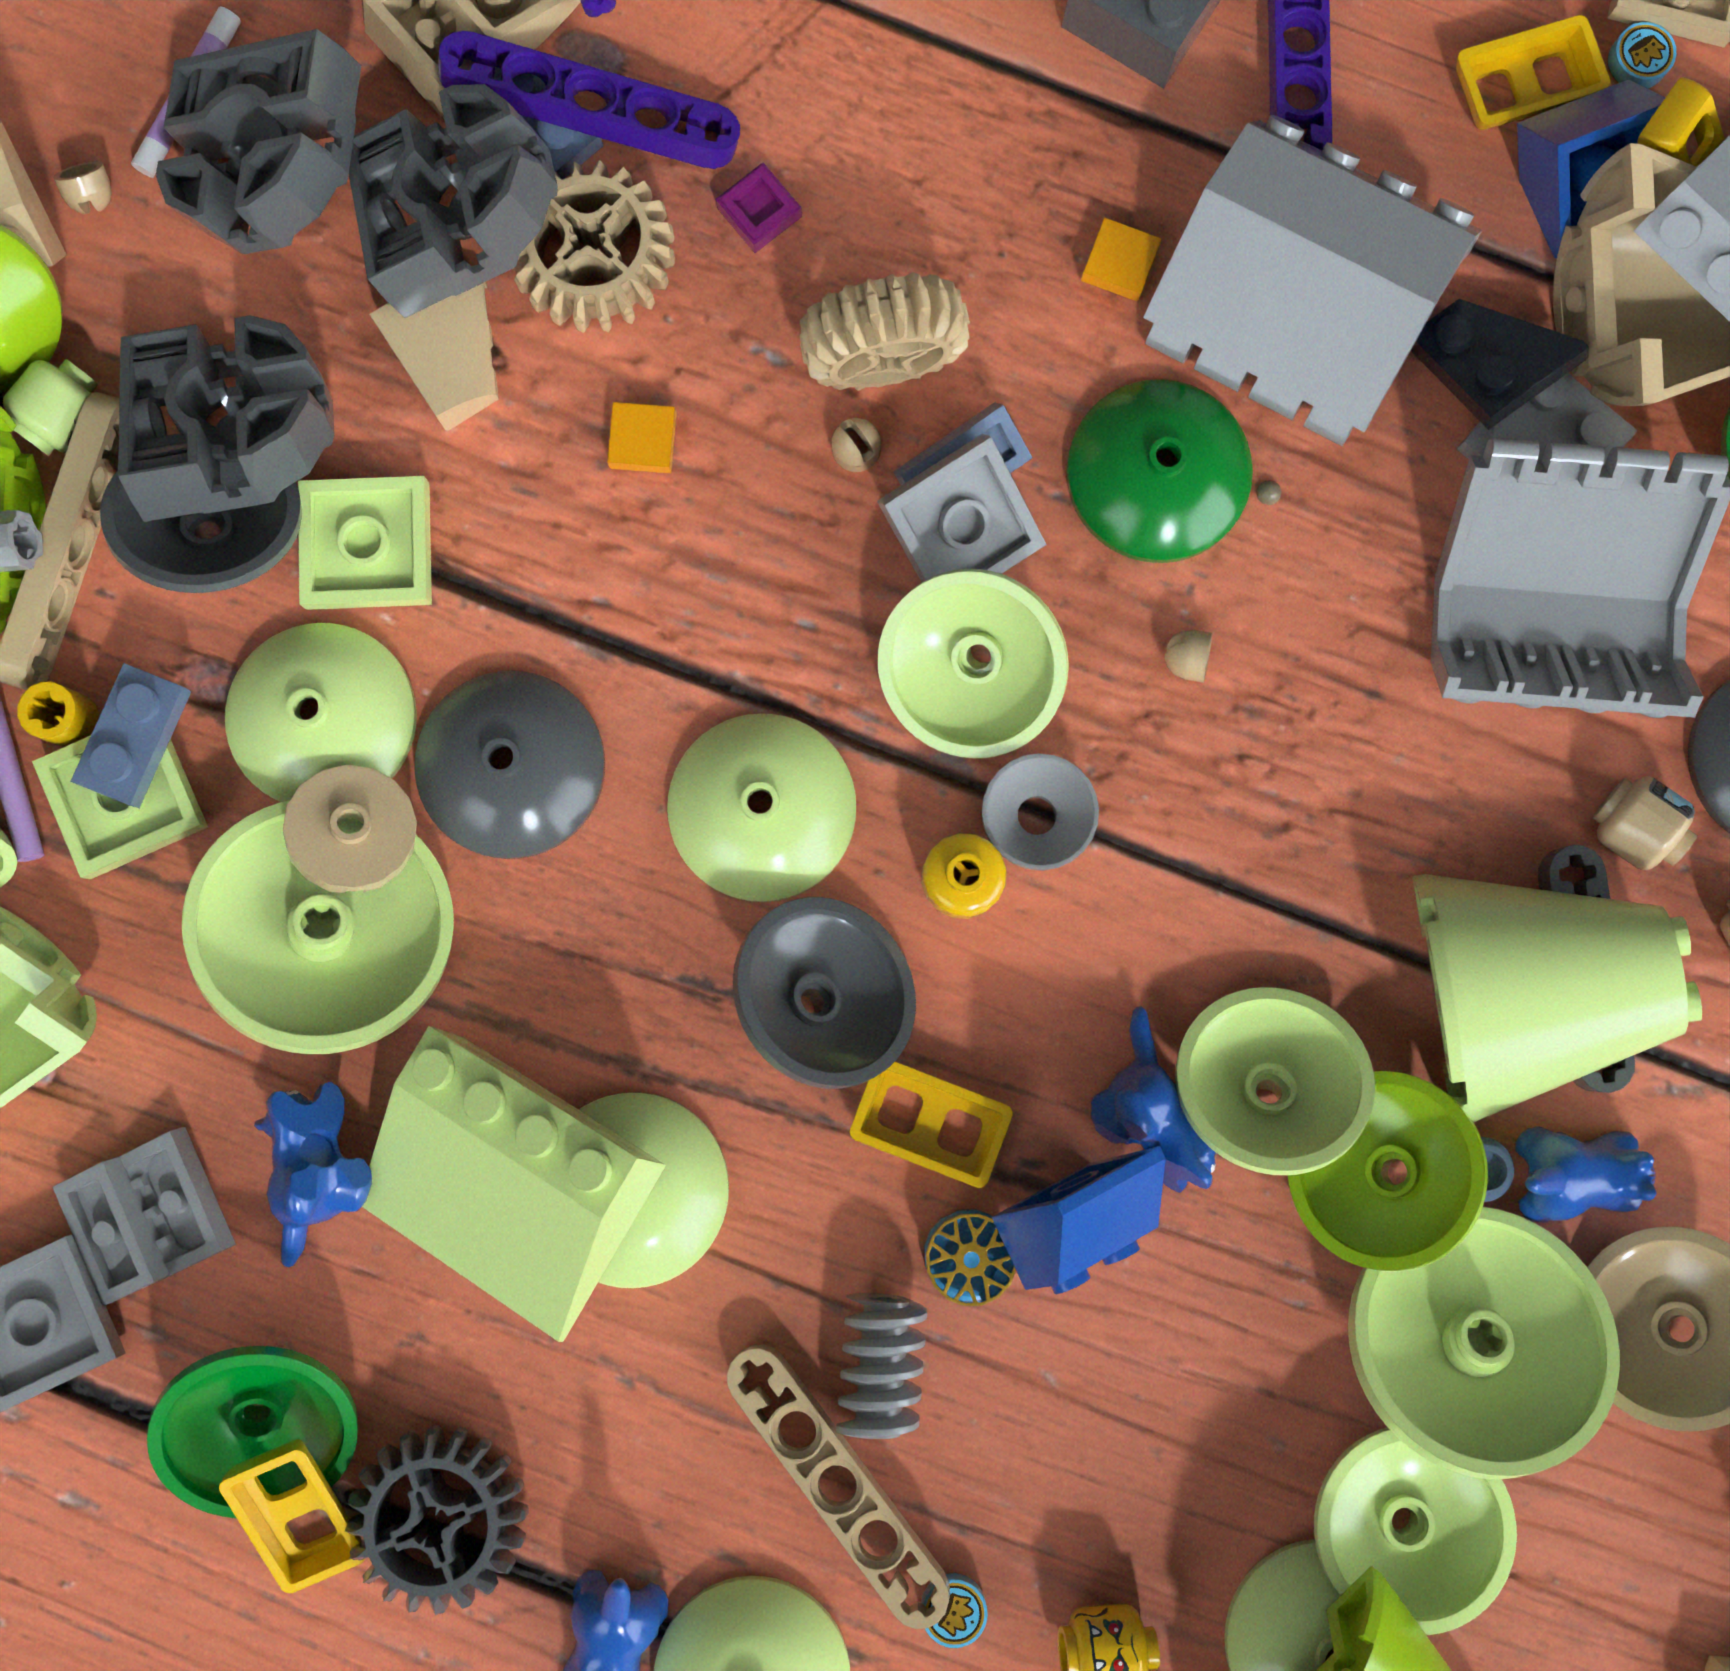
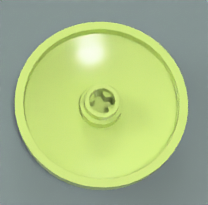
M288 800L265 807L245 817L221 835L208 849L199 862L185 895L182 911L183 945L189 968L203 997L223 1020L243 1035L269 1047L292 1053L331 1054L345 1052L366 1046L394 1032L409 1021L430 998L442 977L450 954L454 929L452 898L447 880L439 863L417 835H415L413 854L402 872L381 888L366 892L359 890L338 893L327 891L306 880L290 861L285 844L283 824L286 806L290 801ZM346 818L339 823L338 827L344 833L354 834L360 831L363 825L355 818Z
M1483 1207L1478 1220L1469 1234L1455 1249L1444 1257L1428 1265L1410 1270L1381 1271L1363 1268L1356 1281L1349 1308L1348 1336L1352 1362L1359 1383L1368 1401L1384 1424L1404 1444L1430 1462L1456 1473L1483 1479H1509L1527 1476L1556 1466L1575 1455L1593 1438L1605 1421L1614 1401L1620 1372L1618 1333L1612 1312L1598 1282L1580 1258L1560 1239L1534 1222L1503 1210Z

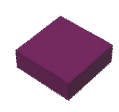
M764 162L715 199L717 209L754 253L758 252L802 217L801 206Z

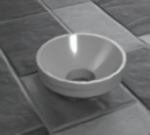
M1037 753L1019 757L1006 764L996 773L988 784L983 797L981 815L984 831L989 841L997 848L1002 857L1022 868L1044 871L1068 864L1085 851L1092 841L1098 826L1099 806L1096 792L1090 780L1081 769L1058 756ZM1031 798H1040L1050 804L1054 811L1055 822L1048 832L1033 835L1021 827L1018 821V809L1024 801Z

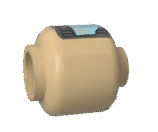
M1643 776L1633 783L1623 778L1593 816V819L1600 823L1597 829L1598 841L1640 870L1652 869L1662 860L1674 866L1686 854L1698 837V835L1688 829L1694 819V806L1650 776Z

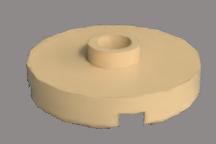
M343 765L322 770L298 787L286 806L283 835L290 861L306 880L330 892L346 893V891L355 892L359 890L366 892L381 888L402 872L414 851L417 820L410 798L395 780L373 768ZM346 818H355L362 823L363 827L357 833L347 834L342 832L338 825Z

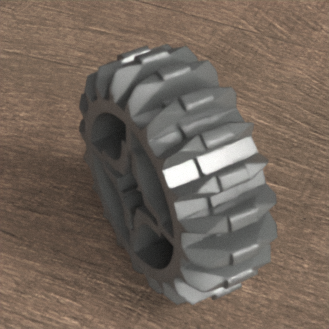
M432 1425L426 1431L424 1443L419 1435L410 1430L400 1437V1450L395 1446L386 1444L377 1452L379 1465L368 1464L359 1473V1478L366 1488L356 1489L350 1494L348 1504L361 1513L349 1519L344 1532L364 1537L360 1544L350 1550V1559L362 1560L370 1558L372 1565L363 1574V1583L370 1584L375 1582L380 1575L389 1582L383 1590V1602L392 1601L400 1590L408 1593L406 1600L408 1613L416 1612L426 1596L429 1597L431 1608L435 1615L445 1612L449 1606L451 1596L463 1609L469 1607L474 1601L475 1588L484 1594H490L498 1584L495 1572L508 1574L516 1562V1559L508 1549L521 1548L526 1538V1533L513 1524L525 1520L529 1513L528 1505L509 1501L524 1487L523 1479L511 1478L503 1481L500 1475L510 1465V1457L504 1454L499 1456L493 1464L488 1461L484 1455L491 1448L492 1441L487 1437H483L473 1450L466 1447L468 1440V1430L466 1427H458L452 1434L448 1444L445 1442L444 1431L440 1425ZM433 1468L453 1472L467 1480L474 1488L467 1490L453 1489L445 1482L441 1471L434 1472ZM408 1474L412 1489L407 1493L411 1511L399 1523L391 1526L389 1520L391 1494L399 1478ZM432 1507H436V1514L440 1510H443L447 1516L456 1513L443 1530L439 1529V1522L435 1527L430 1525L428 1521L421 1524L418 1523ZM486 1510L488 1530L483 1551L473 1559L466 1561L462 1550L467 1543L463 1526L471 1522L476 1514ZM412 1547L421 1549L428 1554L434 1566H429L415 1560L403 1549Z

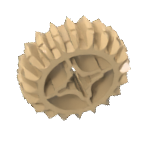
M600 160L595 165L592 174L584 175L581 165L573 161L570 169L571 177L561 180L560 175L555 172L558 184L557 196L550 201L541 231L519 254L517 266L512 269L518 272L514 280L521 293H531L529 300L533 309L541 313L550 308L551 319L559 327L573 314L574 324L578 331L584 333L589 327L591 318H598L602 330L609 333L613 324L610 316L621 313L624 321L633 324L635 314L632 306L638 303L642 307L652 310L655 300L650 289L666 290L669 281L667 273L663 269L671 268L675 264L674 250L668 247L675 240L673 227L671 224L664 222L667 218V213L663 202L660 200L651 201L653 197L651 188L645 180L632 186L630 172L626 171L624 167L612 178H609L607 167ZM588 210H597V211H595V212L587 213V214H586V213H580V212L588 211ZM634 226L641 235L640 245L633 262L627 267L623 263L619 249L626 242L625 233ZM556 228L561 234L563 245L555 253L557 261L547 269L543 262L544 251L550 235ZM578 240H579L585 247H583V248L581 249ZM601 245H602L604 254H603L599 249H597V248H599ZM594 280L605 282L595 286H583L587 282Z
M914 272L903 277H895L893 274H890L886 278L878 280L868 278L865 283L855 286L845 285L843 291L828 293L822 298V302L814 303L807 309V314L800 319V347L803 362L808 366L809 375L811 378L817 379L818 384L827 387L832 386L838 390L855 387L859 391L866 387H883L890 384H899L910 379H921V376L928 372H939L943 368V364L953 363L959 357V354L968 348L967 340L970 336L967 324H970L966 303H962L960 290L955 288L953 281L940 279L939 276L933 274L920 277L919 274Z

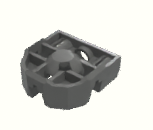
M318 29L174 60L164 128L185 151L182 157L158 161L156 178L165 203L206 234L241 254L290 246L295 234L320 217L336 188L347 183L356 126L355 109L362 65L342 46ZM329 137L334 138V142L325 143V148L313 141ZM228 158V164H218V159Z
M485 84L451 85L439 92L446 125L444 129L438 122L426 127L410 111L405 109L354 136L349 179L367 279L404 318L450 296H457L515 268L519 254L541 231L550 201L557 196L558 184L549 148L521 115L505 99ZM455 153L458 162L450 165L446 157ZM452 184L458 192L452 198L449 207L439 204L442 195ZM395 200L416 221L415 223L407 226ZM473 237L480 245L483 252L477 254L479 264L471 266L464 260L460 240Z
M251 315L234 318L235 351L226 352L223 344L210 346L197 324L121 337L118 477L131 503L144 522L194 513L208 514L274 502L282 490L309 474L324 448L332 445L334 439L333 399L308 350L285 324ZM236 376V386L227 388L223 378ZM161 406L167 407L168 413L180 434L167 436ZM221 406H224L228 415L222 418L215 427L206 421L208 416ZM220 461L240 462L247 479L238 481L237 490H228L225 483L221 484Z

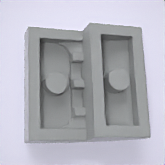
M186 1127L171 1130L119 1157L103 1161L53 1186V1190L103 1306L236 1245Z

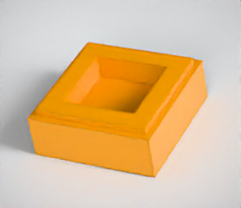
M1104 217L1081 281L1138 302L1162 238Z
M613 402L607 459L609 468L671 473L677 416L675 407Z

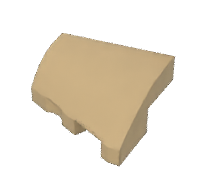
M487 282L457 296H450L406 318L389 303L369 314L446 432L499 400L496 373L492 366V330L487 317L485 298Z

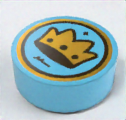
M1651 22L1632 24L1621 33L1610 48L1608 66L1612 76L1619 83L1629 79L1647 89L1655 86L1674 65L1677 54L1674 39L1666 29L1658 24Z
M949 1573L946 1574L950 1586V1598L946 1613L937 1624L925 1628V1630L938 1644L949 1648H961L973 1643L982 1634L987 1622V1605L984 1594L975 1581L962 1574ZM932 1582L925 1589L921 1603L927 1609L933 1606L931 1595L935 1585Z

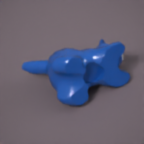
M1142 1006L1136 1007L1132 1012L1129 1028L1135 1060L1118 1072L1106 1090L1094 1095L1091 1101V1119L1094 1127L1102 1137L1112 1143H1124L1126 1145L1138 1143L1142 1145L1144 1150L1160 1146L1166 1158L1163 1184L1171 1190L1180 1193L1186 1188L1188 1182L1200 1188L1208 1189L1213 1182L1211 1173L1215 1170L1217 1153L1202 1141L1188 1122L1181 1108L1175 1083L1165 1070L1158 1065V1056L1150 1030L1148 1014Z
M332 1082L320 1085L311 1101L296 1090L273 1092L266 1101V1116L254 1123L256 1129L264 1131L272 1138L273 1172L268 1182L267 1198L272 1214L283 1224L281 1263L285 1267L294 1266L304 1251L309 1225L327 1221L341 1212L358 1211L367 1201L372 1185L371 1169L365 1160L345 1158L340 1153L338 1135L344 1116L345 1099L339 1087Z
M1540 1126L1529 1128L1522 1132L1515 1142V1151L1525 1159L1529 1166L1528 1177L1525 1181V1186L1529 1191L1518 1201L1519 1209L1528 1220L1543 1223L1550 1220L1563 1221L1572 1219L1584 1213L1590 1207L1615 1212L1636 1211L1642 1204V1200L1651 1201L1656 1196V1190L1653 1186L1656 1177L1653 1167L1654 1158L1648 1152L1638 1151V1140L1630 1132L1613 1131L1594 1140L1580 1142L1563 1132H1552Z
M590 1570L583 1573L577 1579L572 1593L574 1602L570 1613L576 1645L563 1671H640L641 1655L657 1637L659 1627L668 1615L669 1604L666 1592L659 1585L651 1582L640 1590L635 1591L630 1590L622 1578H617L609 1584L600 1570Z

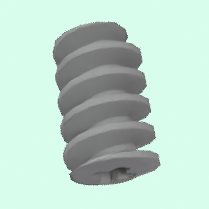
M880 1293L846 1295L847 1298L864 1305V1311L846 1316L844 1319L845 1325L862 1332V1338L843 1343L842 1351L859 1358L860 1364L859 1366L840 1371V1378L858 1385L857 1393L838 1397V1405L856 1412V1417L854 1420L836 1424V1432L846 1436L865 1439H892L899 1437L901 1434L912 1432L919 1427V1414L905 1406L919 1402L922 1392L918 1385L906 1379L922 1374L924 1365L922 1360L908 1352L924 1347L926 1338L925 1334L909 1325L926 1320L927 1308L913 1300L896 1295Z

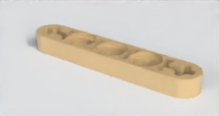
M94 392L88 396L80 410L39 529L42 533L43 555L35 561L34 569L25 570L0 643L1 683L27 690L32 685L47 682L53 670L101 529L100 506L102 497L108 483L118 470L119 398Z
M765 1344L752 1345L742 1350L730 1363L727 1373V1385L734 1400L894 1616L904 1625L914 1629H925L937 1624L945 1615L950 1598L949 1580L942 1567L844 1436L836 1432L835 1424L785 1357L775 1348ZM751 1360L757 1367L765 1362L772 1366L774 1372L767 1381L778 1397L786 1387L790 1388L795 1397L781 1403L769 1419L761 1409L771 1403V1398L762 1387L756 1386L749 1390L742 1381L749 1373L745 1362ZM800 1411L806 1413L813 1419L816 1426L814 1441L804 1448H795L788 1445L780 1434L781 1420L784 1415L790 1412ZM840 1465L848 1468L853 1473L857 1489L850 1499L843 1502H835L823 1494L820 1488V1476L830 1466ZM873 1520H882L894 1528L898 1544L892 1553L886 1556H875L869 1554L863 1548L860 1541V1531L865 1524ZM907 1551H911L916 1557L908 1561L906 1569L914 1581L919 1585H923L930 1580L935 1585L931 1595L933 1606L928 1609L921 1602H916L911 1606L905 1602L909 1586L898 1570L891 1580H887L883 1573L897 1567Z

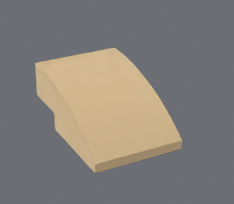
M363 0L365 33L440 117L444 119L439 92L445 88L438 77L439 46L445 37L453 32L470 31L535 50L560 26L581 1ZM464 60L459 68L470 70L475 62Z

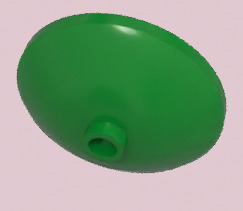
M1152 379L1131 383L1114 390L1099 400L1078 426L1071 442L1067 459L1068 491L1075 511L1082 523L1092 535L1108 548L1128 558L1144 562H1177L1199 555L1213 547L1232 529L1240 518L1247 504L1252 486L1253 465L1251 452L1245 434L1235 417L1220 401L1207 392L1190 384L1173 380ZM1160 450L1171 451L1176 456L1177 464L1172 467L1163 466L1158 462L1156 452Z
M273 1346L232 1348L211 1354L194 1362L176 1375L161 1392L153 1407L148 1426L147 1449L149 1459L158 1478L176 1497L204 1512L222 1517L236 1518L219 1491V1485L225 1474L236 1464L295 1439H300L305 1443L329 1485L332 1487L348 1468L356 1449L358 1436L357 1410L353 1397L343 1381L331 1369L310 1356L290 1349ZM290 1461L257 1476L265 1490L271 1495H279L307 1481L294 1461Z

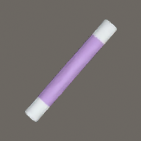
M219 6L191 57L226 49L241 24L240 18L229 9ZM168 98L131 161V165L136 170L151 178H154L158 161L164 160L175 141L164 128Z

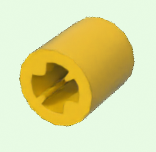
M40 682L30 686L22 694L17 706V717L20 725L28 734L62 747L91 736L100 717L96 704L89 697L55 682ZM65 705L64 717L55 716L60 723L57 726L53 725L55 713L63 715L59 707Z

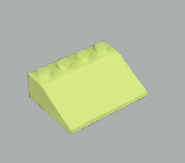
M428 1026L394 1083L369 1165L372 1185L367 1201L362 1207L556 1341L564 1342L666 1165L466 1038Z

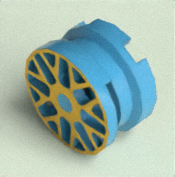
M959 1209L952 1214L941 1217L929 1231L924 1245L925 1267L935 1289L947 1300L963 1306H982L999 1298L1011 1285L1016 1269L995 1226L992 1215L977 1209Z

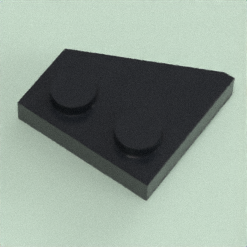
M1458 299L1426 322L1411 352L1489 430L1586 361L1589 346L1583 340Z

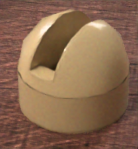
M94 161L77 164L58 172L53 177L61 197L67 205L81 214L90 213L89 201H91L97 211L104 210L110 203L112 195L111 185L102 162Z
M851 418L843 421L835 429L832 436V454L839 466L851 472H861L871 468L877 462L881 451V437L877 428L866 419ZM855 430L869 451L861 455L847 432Z
M1190 630L1172 636L1167 644V651L1165 653L1167 668L1174 675L1184 680L1204 683L1212 633Z

